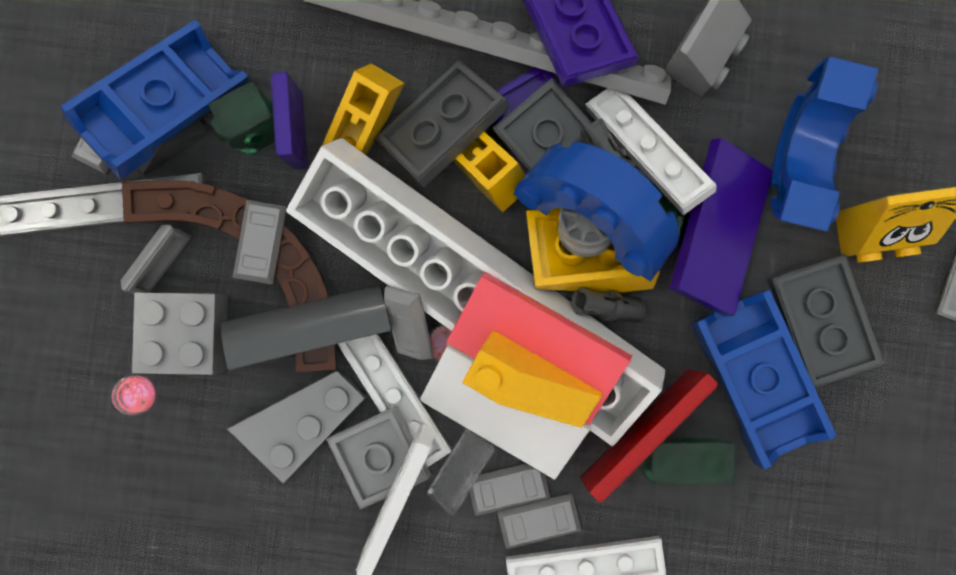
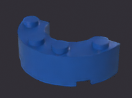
M829 56L818 63L807 76V81L812 82L806 94L797 93L785 119L772 165V170L774 171L770 186L777 187V198L772 197L770 203L772 212L777 219L828 232L830 224L835 222L840 210V203L837 201L840 192L835 188L833 182L837 169L836 153L839 145L847 137L849 124L859 113L866 110L867 105L873 101L876 95L878 82L875 79L878 68Z
M573 142L570 147H562L560 143L552 145L522 178L514 190V195L517 196L524 206L530 209H537L546 216L552 209L560 207L573 210L587 217L610 239L615 249V259L631 274L643 276L650 282L676 248L679 240L676 218L673 212L669 211L666 214L658 201L662 197L659 190L629 163L593 145Z

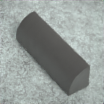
M379 285L227 320L221 323L222 344L228 370L391 331Z

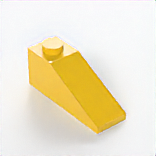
M372 63L355 70L322 146L343 138L367 155L376 140L375 137L380 133L389 118L404 86V82Z
M483 132L453 160L502 213L518 199L514 195V190L525 174L519 163L487 133Z
M495 330L491 332L462 381L466 386L499 405L582 428L603 394Z

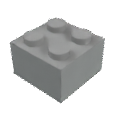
M134 292L132 373L214 375L226 372L227 364L222 344L221 323L228 320L229 295Z

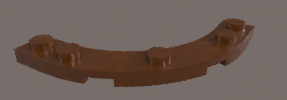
M188 181L122 182L123 220L127 224L185 222L214 228L238 240L240 239L247 198L211 185ZM284 225L275 275L280 282L289 306L328 297L321 275L310 255L294 234ZM335 344L295 354L296 372L336 370Z

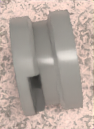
M561 208L558 235L561 243L569 252L581 257H594L602 254L611 246L612 243L607 235L598 229L591 220L573 210Z

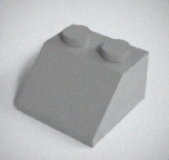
M707 0L665 68L666 73L671 75V79L701 97L711 87L716 90L718 89L730 70L724 66L731 54L737 57L750 37L744 32L752 19L739 0Z

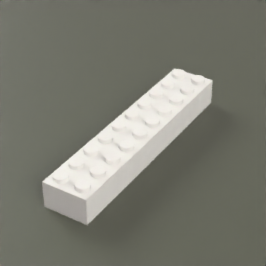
M343 138L321 146L288 205L286 212L388 286L420 294L424 311L451 331L453 330L480 277L484 272H487L632 355L627 368L592 420L593 423L590 431L613 447L662 391L665 369L590 315L576 313L572 308V303L555 290L535 289L533 274Z

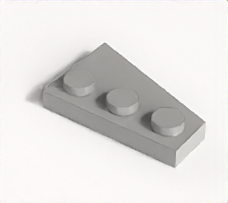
M338 370L227 430L284 483L367 396Z

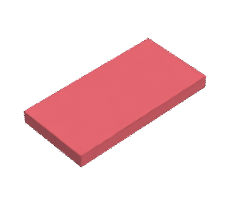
M484 272L480 277L446 341L449 345L475 359L491 332L495 330L599 390L603 394L585 422L588 425L594 419L632 357L631 354L487 272Z

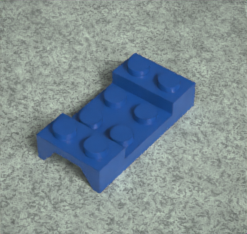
M193 20L60 107L67 123L121 180L153 158V149L213 108L219 112L248 91V76L244 71L232 70L211 47L201 25L196 20Z
M770 290L758 291L740 299L735 316H723L714 311L690 322L705 357L710 358L741 426L738 430L755 465L762 469H767L774 464L780 455L807 443L826 441L837 437Z

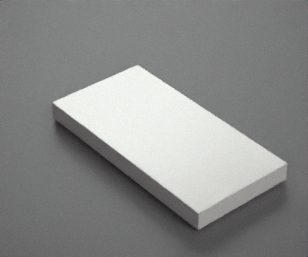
M448 344L420 401L555 480L590 431L593 421L590 425L584 423L582 428L497 404L462 383L475 359Z

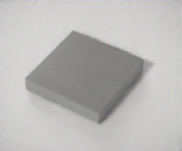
M398 405L337 432L326 439L360 509L387 498L414 439ZM425 462L414 486L431 477Z

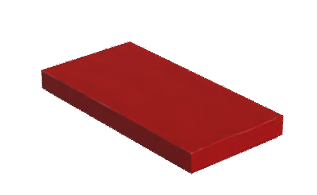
M687 369L631 425L613 447L610 446L580 476L588 492L599 503L603 502L718 387V383L708 373Z

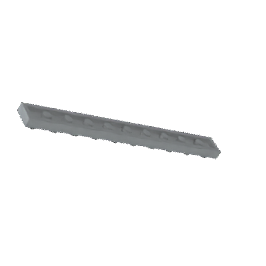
M303 0L556 73L538 32L528 34L517 31L509 23L482 21L471 12H451L441 9L439 4L428 0H421L419 2L413 0ZM636 65L584 81L666 105L671 92V75L655 65H645L644 67Z

